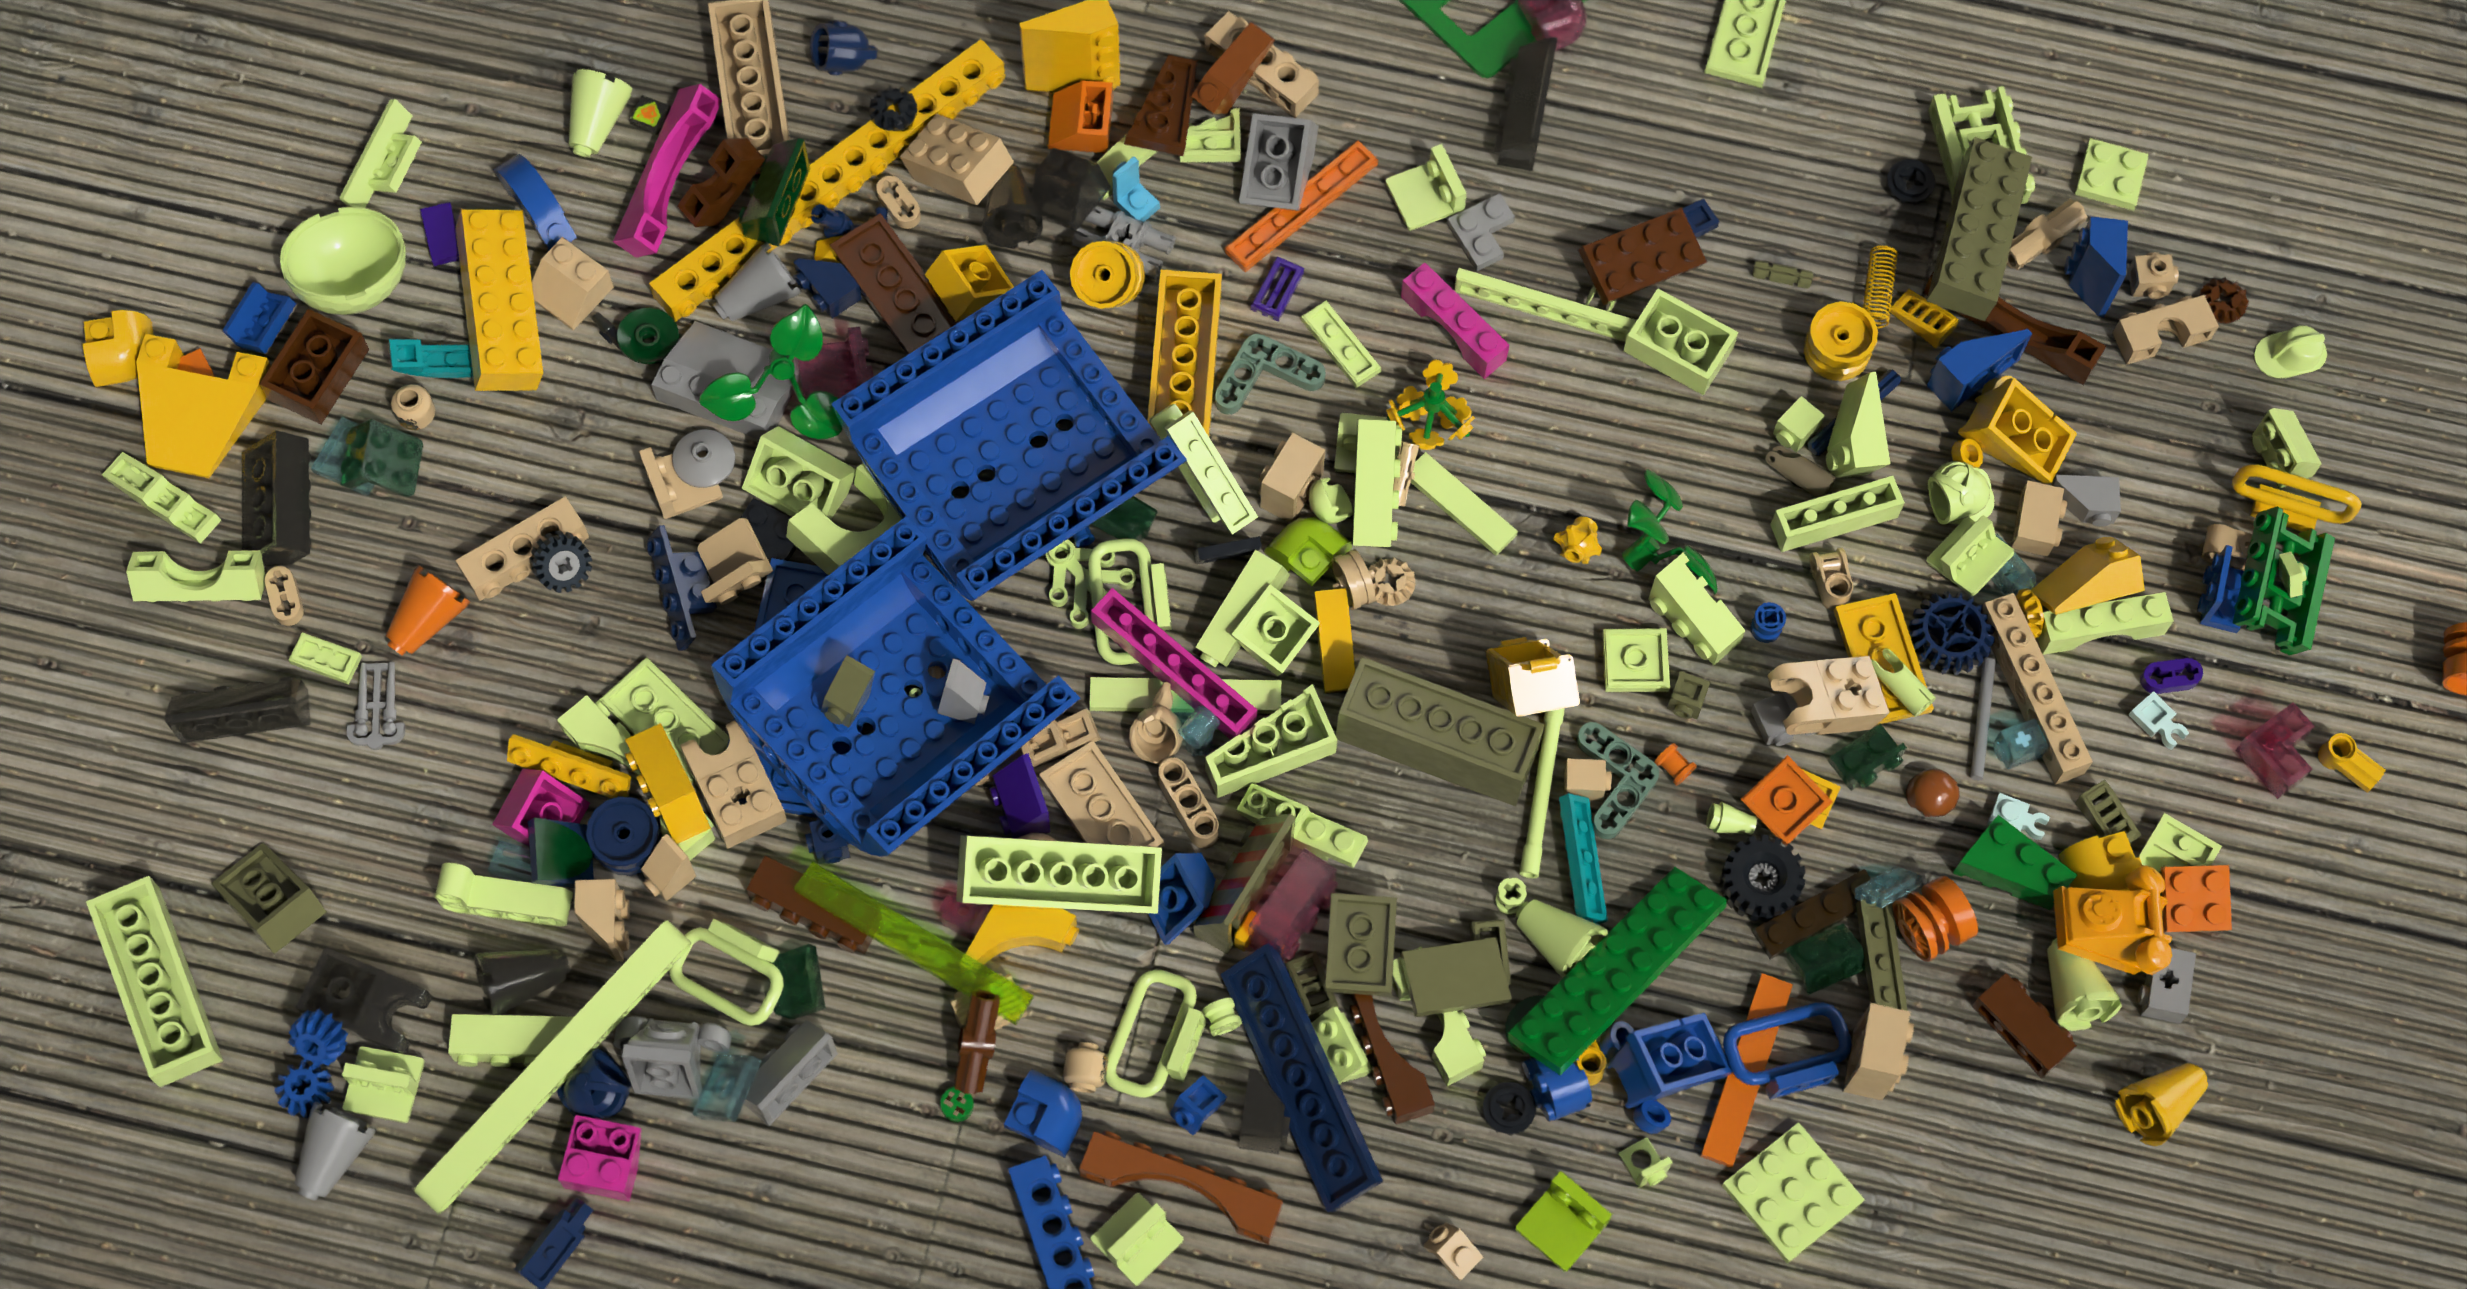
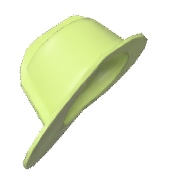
M2296 326L2287 331L2269 335L2257 344L2254 353L2255 363L2263 373L2278 379L2316 371L2326 361L2325 336L2309 326Z

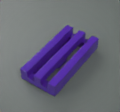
M1277 256L1251 305V310L1257 312V310L1261 311L1263 316L1268 317L1270 315L1273 317V320L1279 322L1304 274L1305 268ZM1280 267H1285L1267 304H1262ZM1292 271H1294L1295 274L1292 280L1290 281L1277 308L1274 309L1273 306L1279 294L1281 293L1289 275Z

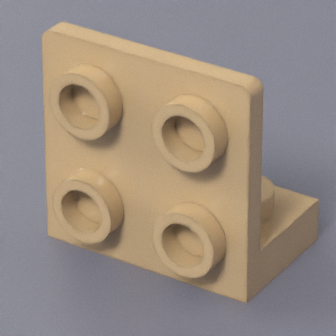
M651 447L639 451L664 520L723 498L719 484L707 488H698L683 482L674 470L673 453L655 458ZM701 451L697 454L698 457H705L707 455L706 451Z

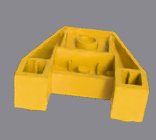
M145 334L136 363L147 465L149 467L210 478L266 401L267 397L259 384L271 365L266 357L236 352L228 379L177 370L180 359L184 356L175 339Z

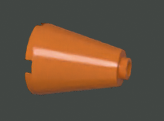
M420 565L415 568L386 634V637L390 639L387 645L402 656L406 651L410 654L417 651L470 604L467 598H464L462 602L457 600L461 594L432 573L428 572L426 576L422 575L421 573L425 568Z

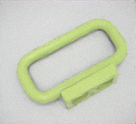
M1136 539L1107 540L1096 545L1088 558L1092 607L1094 608L1104 597L1100 564L1102 556L1112 552L1132 551L1137 555L1139 562L1144 615L1163 631L1172 630L1164 563L1151 564L1149 550L1142 542ZM1095 626L1098 652L1105 661L1113 665L1139 663L1127 652H1114L1110 648L1109 637Z
M714 918L709 929L699 927L687 932L684 936L692 944L669 970L672 982L679 989L742 1024L755 1026L766 1021L773 1012L783 989V976L780 970L770 963H774L779 950L731 924ZM704 941L769 978V990L756 1012L746 1011L683 975V964L695 942Z
M1156 969L1147 971L1138 978L1107 1054L1108 1065L1105 1081L1111 1088L1135 1097L1146 1098L1155 1095L1162 1089L1168 1074L1172 1079L1184 1082L1207 1022L1202 1011L1194 1009L1197 993L1190 980L1171 972ZM1157 982L1180 989L1183 992L1184 999L1153 1079L1148 1084L1142 1085L1120 1078L1116 1074V1067L1146 990L1152 983Z

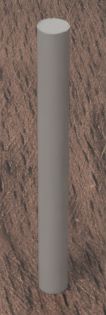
M1984 658L1982 664L1970 778L1973 780H1983L1996 664V660L1993 658Z

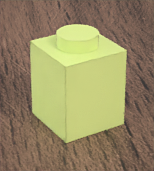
M1801 396L1778 419L1773 434L1781 445L1791 448L1797 453L1820 429L1825 415Z

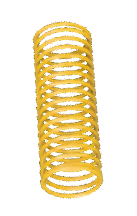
M1885 245L1875 246L1870 250L1863 308L1871 316L1881 317H1873L1874 319L1886 320L1885 322H1875L1876 324L1886 323V325L1877 326V328H1883L1889 324L1898 256L1897 250ZM1876 250H1890L1893 251L1896 255L1889 252H1877L1874 254L1873 252ZM1877 254H1888V255H1891V256H1893V257L1875 256V255H1877ZM1874 263L1891 264L1893 266L1877 265ZM1874 267L1887 268V269L1890 268V269H1892V270L1876 269V268H1874ZM1872 280L1889 281L1890 283L1874 282ZM1873 284L1884 285V286L1888 285L1889 287L1886 288V287H1883V286H1873ZM1871 293L1887 294L1889 296L1873 295ZM1871 297L1886 298L1888 300L1872 299ZM1871 301L1879 302V303H1884V302H1885V303H1887V304H1886V305H1883V304H1878V303H1871ZM1869 306L1886 307L1887 309L1872 308ZM1869 310L1885 311L1886 313L1870 312Z

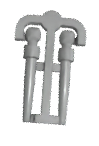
M395 662L361 663L358 710L355 711V721L357 724L347 725V737L352 744L356 746H369L372 750H379L384 745L399 743L405 735V723L394 724L397 712L395 709ZM388 670L386 702H381L382 671ZM367 671L374 672L373 702H367ZM366 708L373 709L372 733L367 738L355 737L354 732L357 736L367 735L368 727L366 722H368V711ZM381 709H384V710H383V720L386 721V722L383 724V731H384V733H385L386 735H393V734H395L394 736H391V737H383V736L380 734V713H381Z

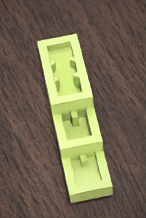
M124 452L102 474L106 480L200 544L221 521L214 512L195 502L189 494L169 483L163 475Z

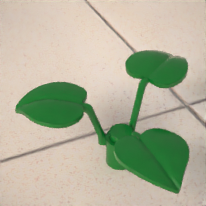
M807 304L802 305L793 313L783 317L773 326L770 333V342L773 350L769 355V365L764 367V372L754 387L751 388L750 378L746 374L732 372L722 375L711 382L699 397L700 404L719 418L727 421H739L748 417L753 412L756 401L752 394L759 391L768 375L771 374L778 380L789 379L791 381L796 396L801 403L795 406L790 413L792 424L798 432L814 439H828L842 432V426L831 405L838 398L830 392L816 391L805 399L794 374V357L802 361H810L819 354L823 345L820 323Z
M1646 469L1644 471L1645 481L1649 488L1663 500V508L1655 516L1639 500H1635L1630 505L1627 526L1639 529L1644 534L1622 552L1624 560L1633 570L1639 572L1650 561L1656 565L1662 559L1684 553L1689 559L1685 564L1699 577L1702 576L1715 595L1718 590L1715 574L1706 559L1696 550L1686 545L1683 548L1677 547L1659 555L1657 554L1660 546L1656 540L1662 544L1669 542L1668 534L1659 522L1671 506L1675 510L1680 511L1683 508V503L1673 486L1653 471Z

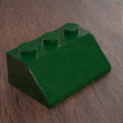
M801 138L773 144L769 155H764L765 160L760 166V177L758 181H753L750 188L749 196L751 199L748 206H743L739 215V224L742 225L744 237L764 243L768 242V244L779 247L810 171L805 140Z

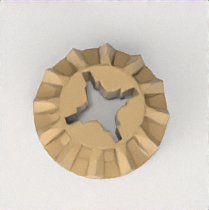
M1395 557L1385 560L1381 558L1377 563L1370 566L1369 570L1373 569L1375 572L1371 579L1377 603L1386 606H1396L1404 603L1411 597L1416 583L1414 571L1408 567L1407 562L1398 561ZM1386 572L1392 578H1400L1396 580L1395 591L1389 583H1382L1385 581Z

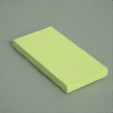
M1724 0L1704 73L1762 88L1786 0Z
M647 657L599 699L608 711L633 735L661 723L691 784L695 782V779L683 756L680 747L682 743L695 740L702 751L709 755L721 754L727 749L728 735Z

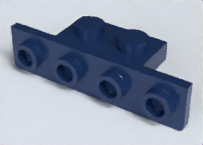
M659 525L648 538L647 551L652 556L654 563L655 579L660 585L663 595V608L668 613L671 624V636L676 642L678 651H685L696 638L690 614L713 613L717 606L716 602L706 603L701 591L709 587L710 582L705 564L699 552L672 553L665 525Z

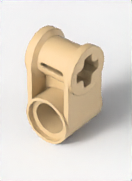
M2210 525L2206 533L2202 558L2212 563L2216 553L2220 554L2226 545L2233 546L2229 567L2244 571L2248 556L2247 550L2251 543L2252 534L2233 529L2227 525Z
M1837 548L1836 552L1820 555L1817 552L1811 553V571L1816 580L1823 606L1828 610L1834 611L1836 606L1848 604L1853 591V582L1844 548ZM1831 589H1838L1843 595H1836L1831 592Z

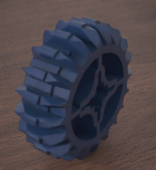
M1946 591L1942 598L1935 593L1931 596L1930 601L1923 600L1920 608L1915 609L1912 616L1914 619L1910 621L1908 626L1912 630L1909 634L1911 640L1915 642L1913 644L1915 652H1922L1919 657L1920 662L1927 659L1930 660V670L1934 669L1936 665L1941 666L1942 675L1946 674L1949 668L1952 669L1956 676L1960 673L1961 668L1968 673L1973 669V665L1980 666L1984 661L1983 657L1989 656L1991 652L1990 646H1993L1995 642V637L1991 636L1995 631V627L1986 623L1988 614L1981 613L1983 604L1974 606L1973 596L1969 597L1967 601L1963 600L1961 591L1956 594L1955 598H1952L1950 592ZM1941 614H1953L1955 616L1945 617ZM1965 621H1967L1969 625L1972 627L1975 636H1973V632L1966 627ZM1954 625H1957L1954 636L1952 635L1949 641H1946L1949 635L1948 632L1953 629ZM1930 634L1937 638L1939 645L1932 640ZM1955 648H1956V649H1959V650H1961V651H1963L1964 649L1967 650V651H1964V652H1950V651H1948V650H1950V649H1955Z

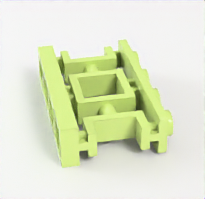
M2004 86L1997 87L1995 92L1985 90L1981 99V105L1959 108L1956 95H1951L1949 99H1947L1946 94L1933 96L1928 111L1952 198L1963 156L1970 146L1969 142L1973 141L1975 137L1983 140L1992 138L1994 144L2027 155L2025 148H2021L2019 141L2020 127L2018 122L2013 120L2012 99L2006 95ZM1995 111L1998 124L1983 126L1981 118L1992 117ZM1969 120L1971 128L1959 129L1958 134H1956L1953 122ZM2029 173L2021 204L2027 203L2031 193L2035 190L2034 177Z

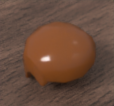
M1928 769L1919 772L1909 780L1906 788L1908 804L1910 807L1922 812L1925 817L1947 815L1955 809L1960 798L1957 782L1951 775L1940 769Z

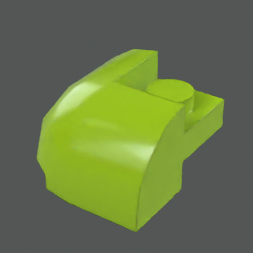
M1315 517L1298 518L1288 524L1265 548L1264 553L1282 565L1287 571L1291 569L1309 585L1313 586L1329 568L1333 569L1332 558L1338 555H1345L1352 548V543L1322 520Z

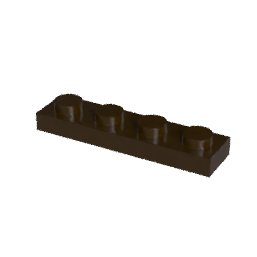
M1863 869L1791 908L1784 914L1756 927L1753 934L1768 958L1772 959L1857 912L1856 903L1859 900L1881 899L1882 895L1866 870Z

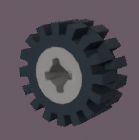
M555 531L556 536L548 533L545 535L547 540L543 542L539 539L536 542L539 545L538 549L532 548L531 553L534 557H530V563L533 566L531 567L533 573L547 589L551 590L553 588L558 593H561L562 589L566 592L572 591V585L579 588L582 586L579 580L582 578L586 581L589 577L586 571L591 572L592 569L589 563L592 561L591 555L588 553L589 550L579 538L574 537L569 532H566L564 535L561 531Z

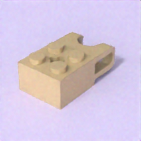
M1870 656L1785 663L1777 666L1767 675L1773 691L1786 692L1797 703V708L1790 713L1787 719L1782 720L1785 730L1789 735L1805 733L1823 735L1871 730L1890 713Z
M736 720L726 724L730 743L728 748L721 754L709 755L704 753L695 740H689L680 746L686 763L727 849L787 822L784 809L754 747L749 743L748 737ZM746 798L747 803L740 805L737 800Z

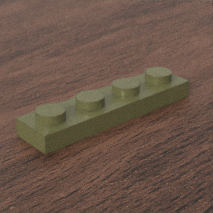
M1891 899L1859 900L1856 903L1870 1003L1908 1011Z

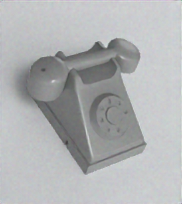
M631 1016L624 1018L617 1025L613 1045L616 1048L623 1049L622 1059L635 1094L701 1099V1046L713 1052L726 1054L729 1053L732 1036L727 1029L715 1023H682Z

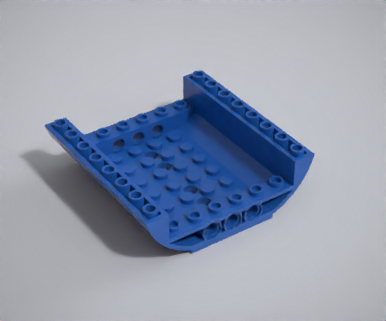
M1040 270L831 403L842 428L878 488L901 519L907 516L928 538L924 551L940 573L945 576L961 595L970 601L988 592L1187 461L1170 436L1162 440L1071 322L1062 310L1060 292L1043 270ZM1061 419H1069L1074 425L1068 431H1061L1057 429L1056 424ZM1039 435L1044 436L1048 440L1047 444L1041 448H1035L1030 444L1031 439ZM984 469H990L996 475L993 480L984 482L978 478V474ZM958 486H964L969 489V494L965 498L957 499L952 495V491Z
M907 516L711 664L718 689L731 714L748 737L749 743L835 835L838 834L859 850L879 857L888 856L1080 700V697L1059 675L1046 684L923 556L928 538ZM847 655L875 671L869 699L849 728L843 724L838 725L831 722L821 712L824 697ZM953 659L960 660L986 682L984 695L989 696L984 715L977 714L975 724L937 713ZM932 666H938L944 670L945 676L939 679L933 678L929 675L928 669ZM908 685H916L920 688L922 694L918 697H910L905 693L904 688ZM867 722L873 726L874 732L870 735H863L857 730L856 726L859 723ZM837 741H843L849 745L850 751L846 754H839L834 751L832 745Z

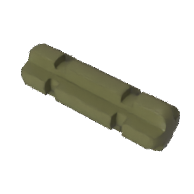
M1757 260L1753 268V277L1763 280L1765 277H1768L1769 281L1792 286L1793 283H1796L1797 287L1808 289L1812 284L1813 272L1801 269V272H1799L1794 267L1773 263L1771 266L1766 261Z

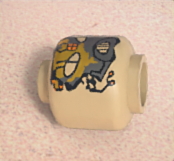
M409 384L402 386L395 392L391 401V408L396 420L402 427L408 430L423 429L434 419L436 410L434 402L428 391L419 385Z
M1080 1042L1078 1048L1068 1050L1065 1056L1063 1080L1070 1085L1069 1089L1082 1093H1095L1096 1088L1102 1087L1106 1080L1107 1055L1098 1051L1097 1044Z

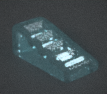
M1998 533L1995 534L1996 537L2005 542ZM2015 552L2007 563L1991 578L2004 596L2014 593L2016 596L2018 590L2025 588L2031 590L2036 586V574ZM2012 569L2015 570L2014 572H2012V573L2009 574L2008 576H2005V575H2004L2005 573H2007L2008 571H2010V570H2012Z

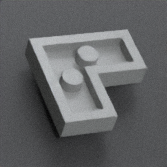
M1499 193L1449 217L1447 225L1475 270L1479 271L1503 259L1504 253L1491 233L1514 223L1515 216Z

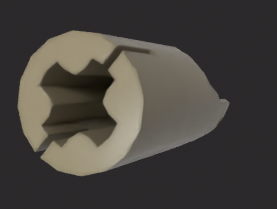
M1781 445L1775 446L1765 457L1767 464L1816 498L1827 495L1837 478L1801 454L1790 451ZM1773 456L1775 461H1771L1770 457Z

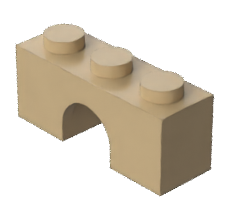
M2205 295L2195 298L2193 296H2186L2168 306L2159 304L2141 314L2132 312L2122 316L2112 334L2126 365L2156 355L2162 345L2158 331L2172 332L2178 337L2182 347L2185 348L2211 340L2219 325Z

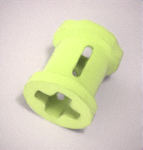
M1506 878L1500 883L1495 898L1496 906L1500 912L1507 915L1517 913L1527 895L1525 884L1518 878ZM1515 893L1517 895L1516 898L1512 897L1509 900L1505 898L1506 894L1511 895Z

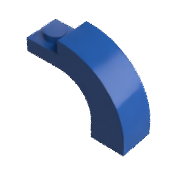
M518 154L493 169L507 194L513 197L524 210L548 251L562 237L569 242L577 238L555 196L536 169L523 155Z

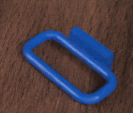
M1817 1002L1737 1023L1731 1026L1725 1033L1723 1047L1735 1077L1751 1086L1768 1083L1765 1090L1769 1100L1829 1084L1839 1074L1836 1064L1846 1060L1851 1053L1852 1041L1844 1018L1839 1010L1831 1004ZM1818 1015L1826 1016L1830 1020L1839 1043L1837 1050L1759 1072H1750L1745 1068L1736 1045V1041L1740 1036Z

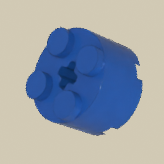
M1534 1057L1522 1062L1523 1070L1527 1078L1532 1081L1534 1089L1530 1090V1093L1535 1100L1536 1108L1542 1107L1548 1122L1555 1121L1591 1106L1589 1103L1592 1102V1093L1584 1069L1580 1071L1574 1062L1561 1076Z

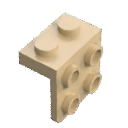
M746 518L735 520L698 545V552L714 583L701 591L706 603L720 602L721 605L727 604L738 597V593L757 586L762 582V578L773 572Z

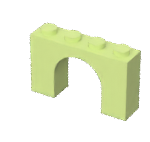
M863 463L856 468L854 486L881 510L884 520L878 526L861 532L845 530L833 523L812 503L788 520L786 537L827 575L831 574L901 520V517L878 488Z

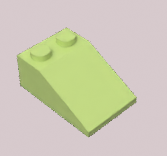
M1870 372L1846 385L1826 455L1827 468L1837 478L1868 475L1890 465L1876 372Z

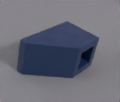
M800 258L794 261L796 270L794 279L802 290L808 289L813 295L811 299L820 312L826 311L832 319L862 299L859 284L841 263Z

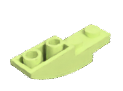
M1251 783L1237 808L1239 814L1255 824L1258 823L1260 818L1292 814L1295 816L1294 846L1325 861H1328L1330 858L1351 868L1355 867L1368 843L1366 835L1309 811L1308 806L1254 783Z

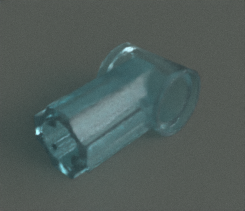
M1198 706L1178 729V733L1186 741V750L1193 756L1207 755L1213 748V732L1221 723L1210 710L1203 706Z

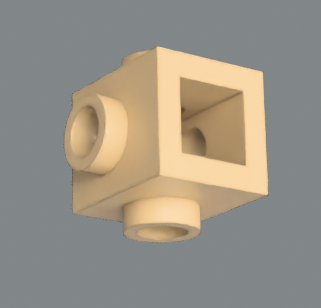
M2152 252L2144 256H2135L2128 269L2132 297L2149 296L2151 299H2159L2168 296L2174 284L2178 283V267L2173 266L2172 254L2161 255L2160 253Z

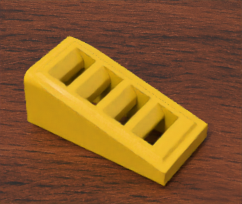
M1910 289L1890 308L1891 314L1936 349L1954 331L1959 321L1950 312L1936 304L1927 302L1926 298ZM1911 301L1914 305L1906 312L1902 308ZM1918 309H1921L1923 312L1917 318L1913 316ZM1927 316H1930L1932 319L1928 323L1923 322ZM1936 323L1941 325L1938 330L1933 328Z

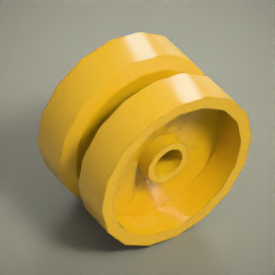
M1118 241L1092 242L1080 249L1073 259L1070 269L1071 286L1078 298L1089 306L1099 309L1122 307L1133 301L1142 290L1145 279L1144 264L1138 253L1128 244ZM1105 271L1110 272V278H1105Z
M1840 301L1824 306L1817 311L1805 338L1804 355L1807 364L1816 374L1828 380L1844 381L1855 378L1866 368L1877 343L1878 329L1874 318L1866 309L1854 303Z

